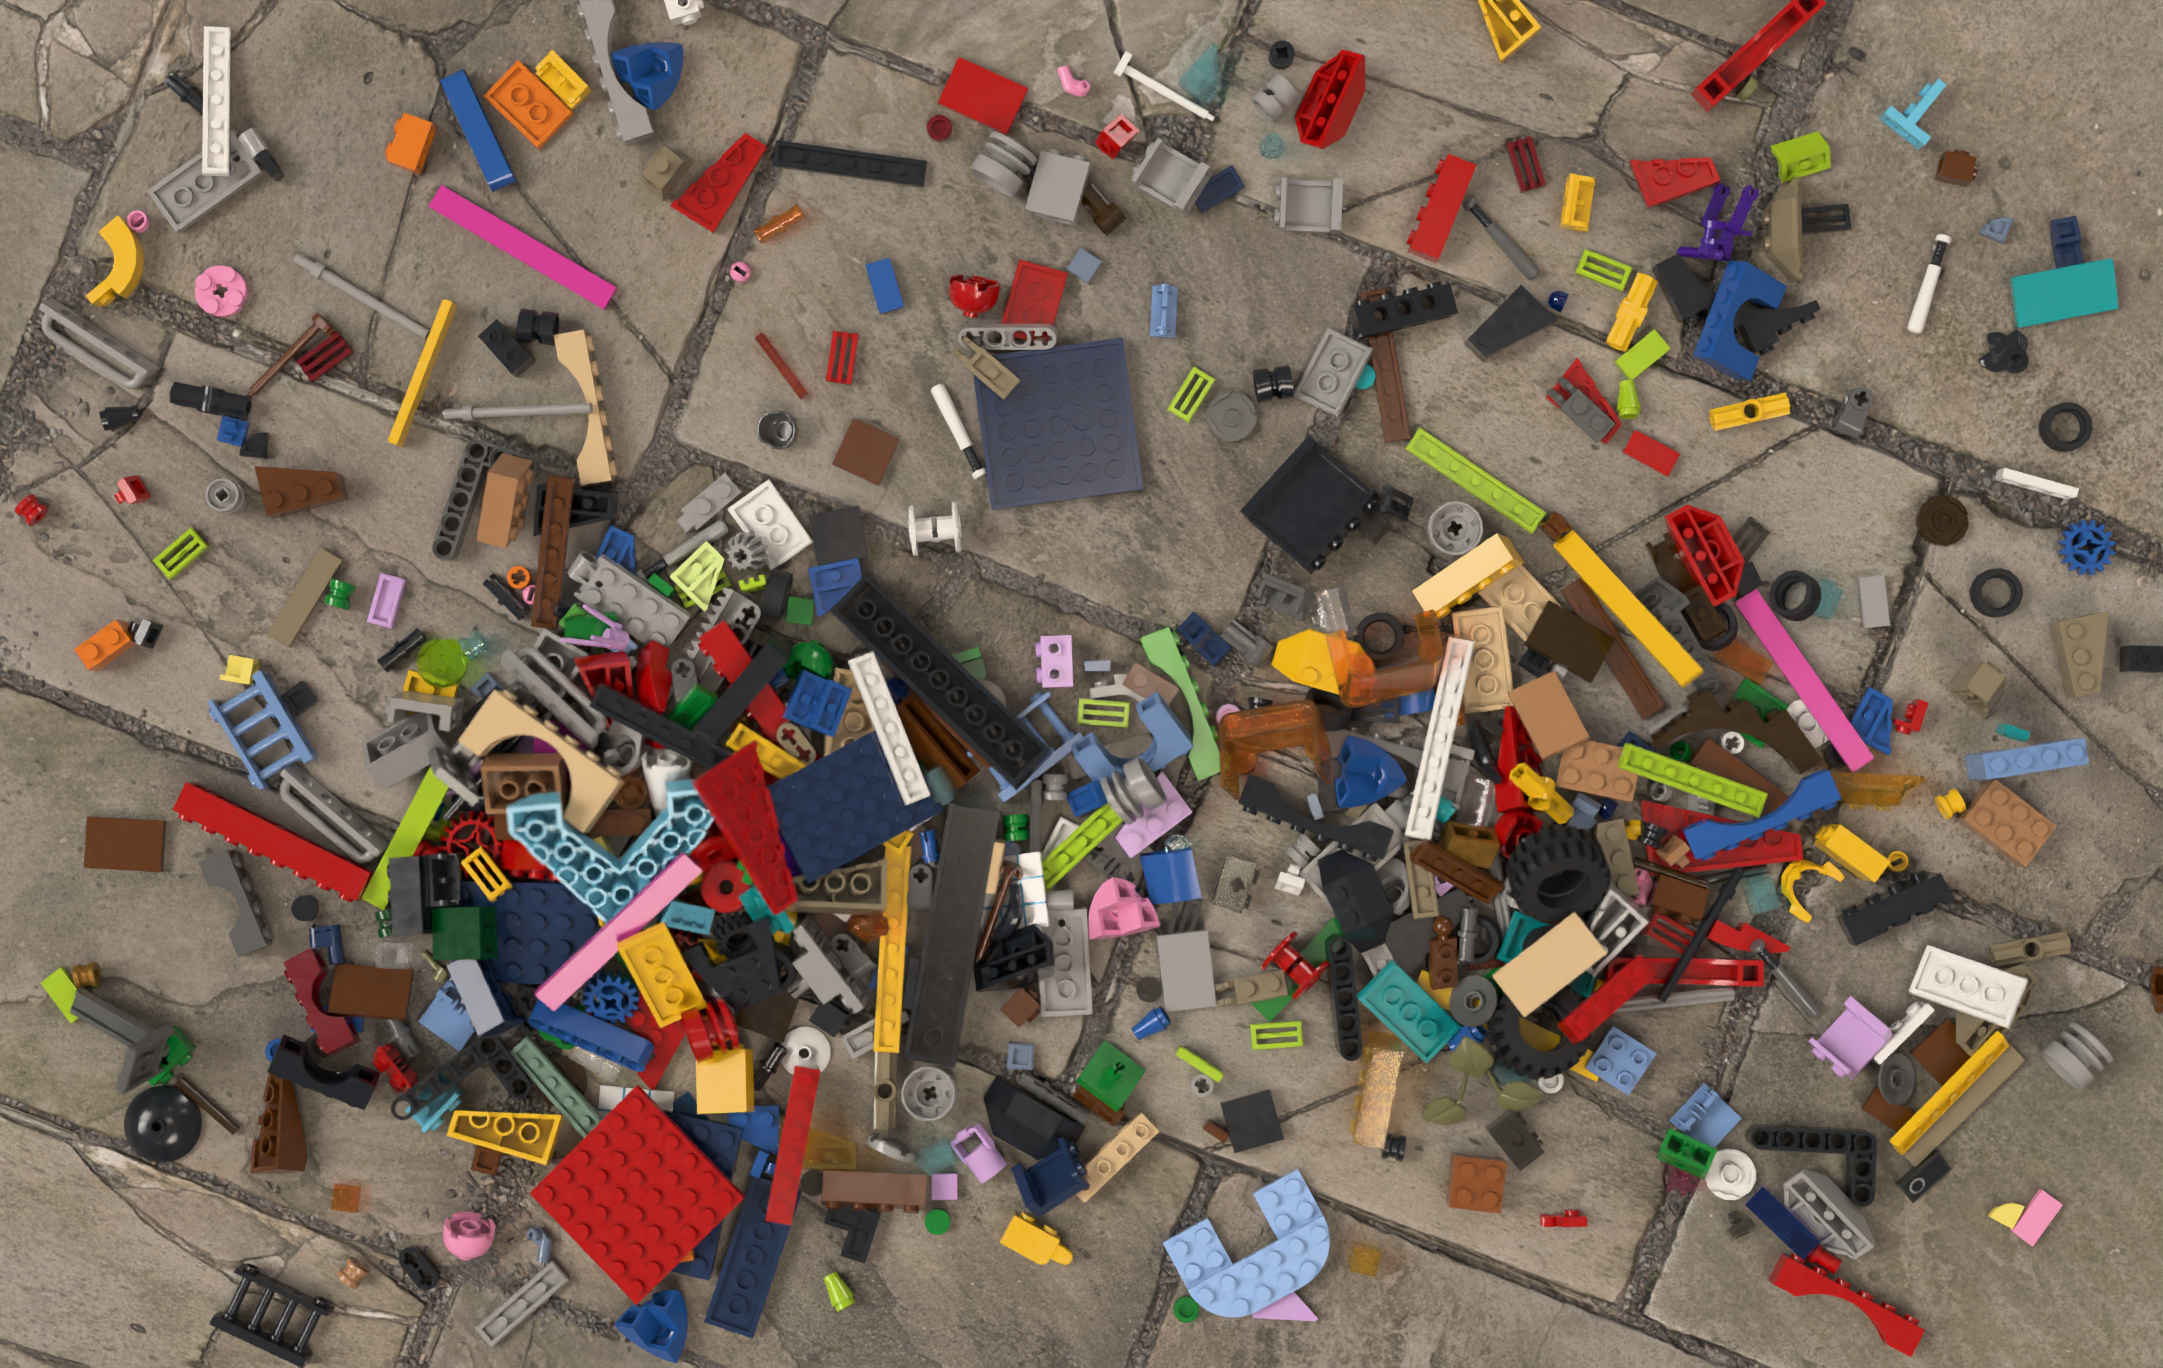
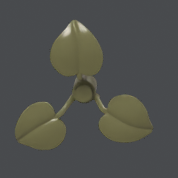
M1464 1036L1449 1057L1450 1066L1456 1071L1464 1073L1458 1099L1454 1101L1449 1096L1434 1099L1423 1110L1422 1118L1438 1125H1454L1461 1122L1466 1116V1109L1460 1104L1463 1101L1469 1074L1472 1077H1481L1487 1072L1495 1091L1499 1094L1496 1098V1103L1506 1110L1520 1111L1536 1105L1543 1098V1093L1539 1092L1534 1085L1525 1081H1512L1505 1084L1503 1089H1501L1491 1071V1066L1493 1065L1492 1054L1478 1042Z

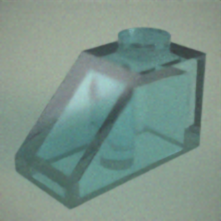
M1214 42L1179 79L1178 86L1199 105H1202L1205 101L1209 103L1219 92L1217 90L1219 84L1217 45Z

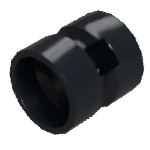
M522 308L517 323L518 341L533 343L535 340H538L540 344L555 346L554 335L559 333V314L543 311L540 315L536 310Z
M1289 365L1275 367L1273 371H1269L1268 368L1253 370L1255 394L1258 403L1272 401L1273 397H1277L1279 400L1294 397Z

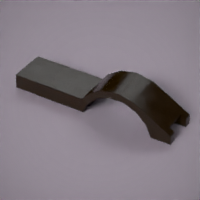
M1667 532L1663 535L1664 541L1655 546L1648 542L1645 546L1660 577L1687 597L1690 604L1683 608L1704 644L1726 632L1727 628L1701 585L1697 584L1686 570L1676 549L1675 542Z

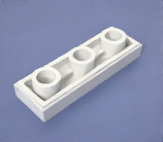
M1924 1002L1913 1003L1906 1010L1908 1015L1901 1022L1897 1020L1889 1027L1893 1037L1871 1060L1874 1063L1881 1064L1935 1010Z

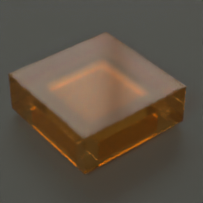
M335 1183L331 1210L357 1213L359 1210L361 1186Z

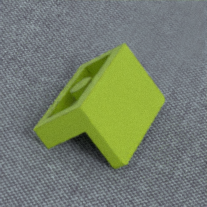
M1813 132L1771 146V152L1778 161L1779 178L1782 183L1791 181L1795 177H1803L1831 168L1830 147L1819 132Z

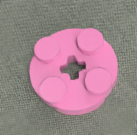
M220 265L213 266L196 278V300L207 313L226 318L237 314L243 308L242 305L245 303V299L247 300L248 285L244 277L233 268ZM220 285L228 288V291L224 293V298L216 295V290H218Z

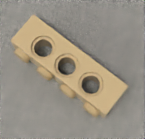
M1142 1110L1084 1164L1088 1171L1086 1177L1089 1186L1076 1194L1084 1203L1159 1132V1128Z

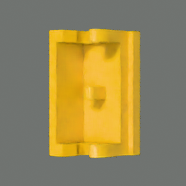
M553 50L535 68L537 70L536 75L571 110L592 92L589 86Z
M1572 173L1567 177L1559 228L1588 232L1595 178Z

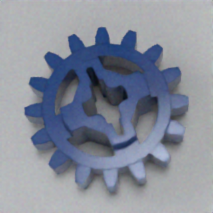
M2085 520L2078 521V526L2070 524L2068 526L2070 531H2062L2061 534L2065 539L2057 541V544L2063 546V549L2057 551V554H2064L2065 558L2062 559L2061 564L2069 563L2068 571H2074L2077 568V575H2084L2086 571L2089 576L2094 575L2095 570L2097 572L2104 571L2102 564L2110 565L2112 563L2108 556L2115 555L2116 552L2110 550V546L2116 543L2115 541L2108 540L2112 533L2103 532L2104 524L2095 527V520H2091L2087 524ZM2076 537L2075 542H2074L2073 545L2071 546V542H2072L2073 538ZM2084 545L2095 546V548L2090 550H2078V548ZM2100 550H2102L2101 555L2097 560V555L2100 552ZM2073 555L2076 556L2078 559H2080V562H2078V561L2073 557Z
M609 970L605 977L601 973H597V981L590 978L589 985L584 988L583 1004H586V1013L593 1011V1017H601V1020L604 1022L611 1020L612 1025H615L616 1019L624 1023L626 1015L633 1017L634 1010L638 1009L640 992L637 991V984H630V976L624 979L621 978L620 971L616 976H612ZM625 992L628 996V1001L626 1000V996L624 995ZM594 995H597L598 1003L595 1001Z

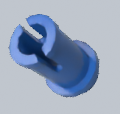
M935 830L919 833L923 851L921 859L924 858L925 863L939 861L940 853H938Z

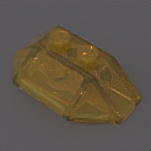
M1830 772L1842 798L1838 801L1849 804V809H1864L1865 804L1874 805V810L1890 811V806H1899L1925 782V776Z

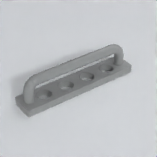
M50 299L41 302L39 310L44 312L41 321L44 334L123 387L135 389L144 382L146 377L156 374L159 368L156 364L57 300ZM55 319L136 372L134 378H128L54 330L52 327L53 320Z
M522 647L514 653L510 649L505 650L502 653L501 665L590 750L597 745L599 734L606 728V715L589 707L592 700L536 648ZM525 657H531L596 718V724L591 727L521 660Z
M292 763L280 773L284 778L280 784L282 799L351 859L364 864L373 860L375 856L378 857L386 852L390 843L299 765ZM290 787L296 788L364 846L367 851L361 853L292 795Z

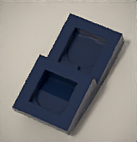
M2071 216L2051 220L2050 234L2055 267L2084 263L2079 244L2082 237L2077 217Z
M1194 611L1176 629L1214 668L1232 650Z

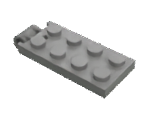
M250 128L240 136L235 130H231L229 176H203L202 152H200L147 190V192L173 229L180 234L265 173V170L259 167L255 161L259 160L257 158L258 154L263 151L269 153L270 148L256 128ZM240 156V160L235 162V158Z
M581 551L567 571L570 578L578 583H582L580 589L573 596L600 613L615 611L617 623L622 624V629L645 645L654 640L669 648L692 615L605 554H601L597 560L591 553Z
M1401 798L1396 799L1385 811L1380 807L1378 801H1375L1356 821L1350 824L1356 825L1372 821L1394 830L1384 860L1378 858L1377 862L1370 861L1362 857L1363 852L1355 849L1352 853L1348 852L1373 864L1376 871L1404 846V841L1411 839V837L1405 836L1403 831L1407 826L1409 812L1402 807ZM1332 841L1299 872V875L1305 879L1306 883L1331 909L1332 907L1322 888L1318 859L1341 850L1338 848L1339 843Z
M1073 889L1047 891L1050 926L1041 928L1053 942L1055 968L1052 977L1039 981L1041 1017L1093 1014L1087 907L1074 909ZM1063 919L1065 925L1059 926L1058 921Z

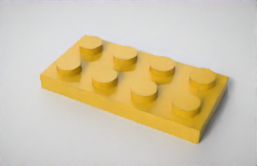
M665 922L616 943L621 956L660 1028L681 1019L680 1012L697 1007L698 1010L706 1007L707 1002Z

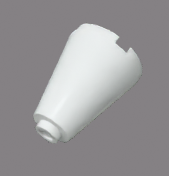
M666 747L664 750L655 748L654 753L647 755L646 751L641 757L655 817H658L667 807L665 782L689 780L694 763Z

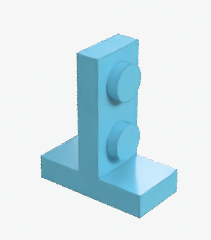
M1939 78L1932 84L1927 82L1918 93L1921 96L1916 104L1912 102L1903 114L1890 106L1878 119L1919 150L1931 137L1915 124L1947 84Z
M674 898L657 914V920L660 923L665 922L667 927L709 935L715 910Z

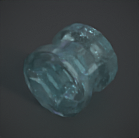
M478 630L471 632V636L458 640L462 650L471 662L475 661L479 654H486L490 651L489 646Z
M1174 834L1167 838L1164 848L1168 852L1191 846L1185 836Z

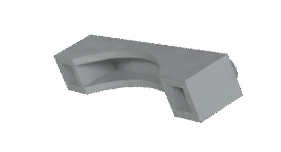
M580 0V4L576 5L581 20L585 19L588 28L584 29L588 43H593L596 51L592 53V58L596 68L601 67L603 76L599 77L603 91H608L611 99L607 101L611 116L616 115L618 125L614 127L619 141L623 140L627 146L655 138L656 134L648 111L624 91L614 71L611 58V42L614 28L619 18L614 0Z

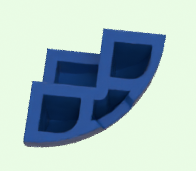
M668 42L639 44L612 52L611 58L621 82H628L633 88V97L645 107L656 110L669 99L678 84L683 66V45Z
M1347 736L1337 760L1342 766L1341 776L1335 779L1339 808L1358 807L1380 800L1394 792L1407 780L1398 763L1382 748L1365 739Z
M677 1290L653 1293L652 1300L642 1305L633 1304L617 1320L615 1327L631 1342L648 1353L663 1360L677 1363L684 1348L688 1327L684 1299Z

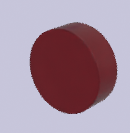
M935 115L927 123V133L932 140L943 142L951 136L952 124L946 116Z

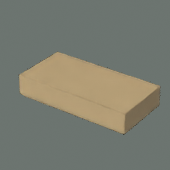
M996 838L994 843L986 893L995 894L998 889L999 872L1006 845L1005 840Z

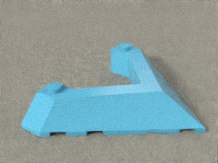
M694 780L665 782L667 807L624 855L617 859L586 834L562 818L560 792L534 794L507 806L509 833L525 845L537 860L545 864L584 904L591 907L593 912L606 924L683 851L689 855L705 836L706 830L712 824L714 818L691 782Z

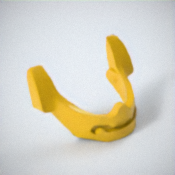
M1807 859L1793 861L1781 876V891L1791 902L1789 912L1805 923H1809L1812 916L1796 899L1793 892V883L1801 878V872L1806 869L1818 870L1820 874L1824 876L1827 874L1841 882L1845 876L1830 862L1820 866Z

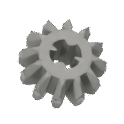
M740 532L727 541L729 546L724 551L729 554L726 561H731L733 564L731 570L738 569L740 575L747 573L753 575L765 567V560L768 559L769 555L764 551L768 545L761 543L762 537H756L754 532Z

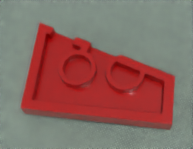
M1711 157L1680 158V160H1630L1629 162L1647 209L1719 184L1721 181Z
M1577 357L1562 377L1571 383L1576 390L1579 389L1615 423L1600 440L1602 444L1606 445L1621 427L1622 423L1606 399L1603 398L1594 381L1589 377ZM1558 382L1552 388L1559 393L1565 402L1571 396L1560 387ZM1548 395L1545 397L1556 408H1560Z

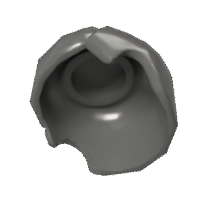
M779 410L766 412L759 419L756 428L759 440L772 449L777 450L791 447L797 440L799 432L795 418L789 413Z

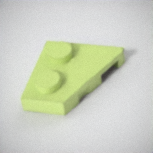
M706 540L670 575V578L705 612L708 609L724 558Z

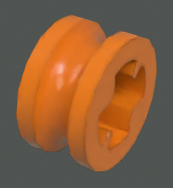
M515 566L509 570L507 580L513 588L524 589L532 582V575L527 568ZM520 571H523L524 574L522 575L526 576L525 582L520 581L519 585L515 584L517 580L513 579L514 574H519Z

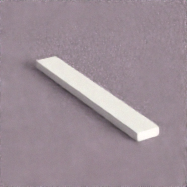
M1454 637L1448 638L1405 836L1422 840L1426 838L1431 841L1474 641Z

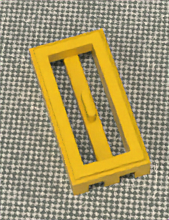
M481 846L461 862L492 903L497 900L496 897L502 896L505 890L513 887ZM480 854L503 882L501 886L498 885L477 858ZM473 861L477 865V867L484 874V876L487 878L490 884L494 887L495 891L491 893V891L487 888L484 882L480 879L477 873L470 866V862Z

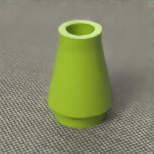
M1620 381L1616 412L1619 413L1620 419L1638 418L1640 416L1639 411L1642 408L1635 388V381Z
M837 1271L823 1278L826 1283L832 1308L835 1307L837 1312L856 1303L853 1298L855 1296L854 1293L841 1279Z

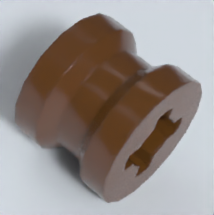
M1555 511L1549 514L1547 521H1542L1539 524L1542 532L1555 543L1560 540V536L1564 532H1568L1571 529L1568 522Z

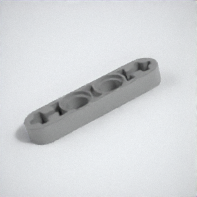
M968 324L962 327L958 334L959 344L961 347L968 349L961 341L967 332H971L972 336H980L982 331H984V343H981L982 337L974 338L973 342L979 348L982 347L985 350H1046L1052 348L1058 338L1056 328L1050 324ZM991 331H998L1002 335V341L993 343L989 339L988 334ZM1016 331L1025 332L1028 337L1027 341L1024 343L1017 342L1014 339V333ZM1032 331H1035L1034 336H1042L1043 331H1046L1048 336H1052L1048 342H1045L1043 337H1036L1035 343L1031 342L1033 337Z

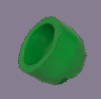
M1678 741L1672 745L1670 756L1676 761L1686 763L1693 756V750L1684 741ZM1680 750L1685 752L1682 756L1678 754Z

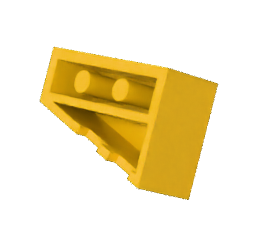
M1477 0L1500 64L1541 31V26L1520 0Z

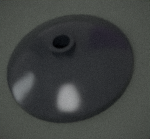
M160 1085L142 1091L132 1100L125 1114L124 1131L128 1143L138 1155L152 1162L167 1163L184 1157L195 1147L202 1131V1116L197 1103L180 1088ZM156 1121L161 1123L160 1131L154 1127Z

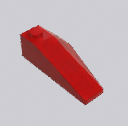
M1513 706L1505 707L1497 771L1501 775L1502 781L1499 784H1495L1494 787L1497 812L1506 813L1513 810H1525L1530 813L1545 812L1533 809L1528 804L1529 796L1509 779L1510 772L1520 763L1527 764L1537 775L1543 776L1539 766L1543 761L1540 755L1535 753L1532 740Z

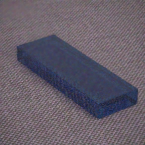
M1764 1187L1745 1204L1801 1260H1804L1821 1242Z

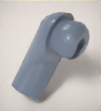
M540 1226L530 1228L527 1231V1238L539 1247L536 1261L549 1263L553 1243L552 1238Z

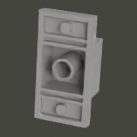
M807 913L800 918L793 931L795 933L794 938L802 949L798 952L792 964L801 976L791 983L787 988L788 992L790 993L793 990L791 996L796 999L811 987L823 1005L840 993L844 1005L848 1009L852 1008L855 1013L859 1012L864 1008L870 992L861 980H855L848 973L844 964L833 952L832 942L810 913Z

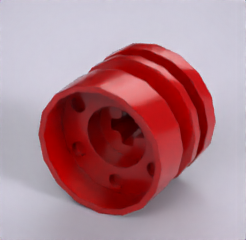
M723 998L716 999L717 1012H714L710 1002L706 1003L707 1015L703 1017L697 1007L680 1012L690 1047L698 1064L714 1058L713 1046L718 1045L723 1054H727L726 1041H729L733 1051L740 1049L738 1028L733 1014Z

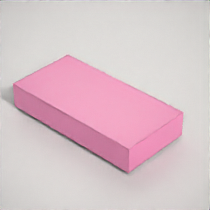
M2039 1189L2021 1213L2014 1228H2010V1231L2029 1245L2034 1246L2063 1205L2045 1191Z

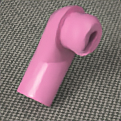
M1068 65L1057 69L1065 92L1077 97H1083L1089 92V82L1074 79Z
M1635 867L1634 871L1639 894L1635 895L1633 901L1645 905L1651 892L1653 881L1648 871Z

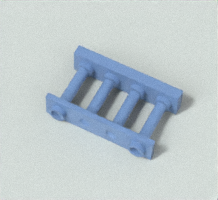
M259 670L251 675L255 681L252 683V687L222 705L219 700L213 699L207 703L210 706V709H208L210 716L215 722L221 724L249 771L248 779L255 788L258 787L259 790H267L270 788L266 780L267 778L297 760L303 761V763H312L319 757L286 702L281 697L268 672ZM258 694L260 696L263 695L268 703L265 705L266 708L234 727L227 713ZM271 716L273 718L276 717L281 724L279 730L247 748L240 735ZM284 738L286 740L290 739L294 746L292 752L260 770L253 757Z
M1040 691L1030 699L1032 704L1016 715V717L1049 748L1026 718V715L1038 707L1062 738L1060 741L1063 745L1057 750H1054L1053 747L1049 748L1052 755L1017 791L991 767L989 769L1001 785L999 788L1002 792L998 796L1004 803L1072 752L1071 745L1083 738L1080 732L1076 735L1073 731L1070 733L1046 702L1052 696L1049 691L1045 694ZM970 752L967 753L970 758L973 757Z

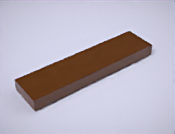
M1426 838L1409 856L1411 862L1487 905L1504 888L1502 881Z

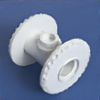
M952 502V515L916 518L914 505L909 506V537L914 556H918V542L926 541L940 542L942 540L955 539L956 552L961 551L962 533L957 502Z

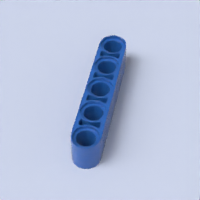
M462 69L440 79L492 192L516 182L511 167L465 70Z
M538 998L528 1019V1023L540 1031L637 1072L645 1070L655 1049L650 1041L565 1004H561L553 1011Z

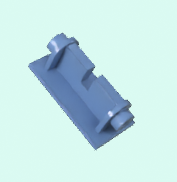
M1170 284L1152 286L1150 337L1175 338L1178 287H1170Z

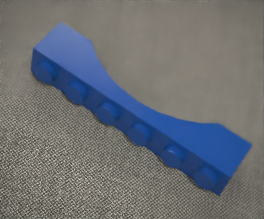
M1825 768L1801 778L1790 797L1777 809L1761 818L1739 823H1725L1703 819L1681 829L1695 859L1701 858V861H1705L1716 856L1715 852L1725 848L1726 851L1740 846L1739 842L1749 838L1750 841L1764 836L1763 832L1773 828L1776 831L1788 826V821L1797 818L1800 821L1813 815L1812 811L1822 808V811L1833 808L1837 805L1836 801L1842 798L1830 771Z

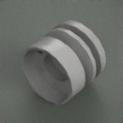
M992 131L989 139L994 144L989 142L984 144V148L991 156L978 154L969 169L987 185L1004 195L1014 198L1023 185V181L1016 175V172L1029 175L1031 171L1025 164L1034 166L1037 158L1017 140Z
M1460 501L1446 502L1437 507L1430 515L1427 524L1428 537L1439 551L1450 555H1462L1473 550L1480 542L1483 533L1482 519L1478 511L1469 504ZM1451 521L1461 525L1458 535L1454 536L1453 532H1448L1447 528L1451 526Z
M1140 756L1123 765L1125 778L1116 770L1111 773L1112 779L1109 776L1100 779L1108 803L1127 825H1131L1136 821L1135 816L1138 818L1144 816L1142 803L1149 810L1153 811L1167 802V797L1160 782Z
M2072 1022L2068 1026L2071 1034L2066 1031L2060 1033L2066 1045L2063 1046L2056 1041H2052L2041 1052V1055L2061 1078L2082 1092L2094 1080L2088 1068L2090 1067L2101 1073L2104 1070L2101 1062L2109 1066L2113 1062V1058L2104 1044L2093 1033Z
M937 1066L921 1067L913 1071L905 1079L901 1089L902 1102L905 1109L914 1118L922 1121H935L948 1115L955 1107L958 1099V1086L954 1077L947 1070ZM935 1087L937 1098L932 1097L928 1100L926 1098L928 1094L925 1092V1089Z

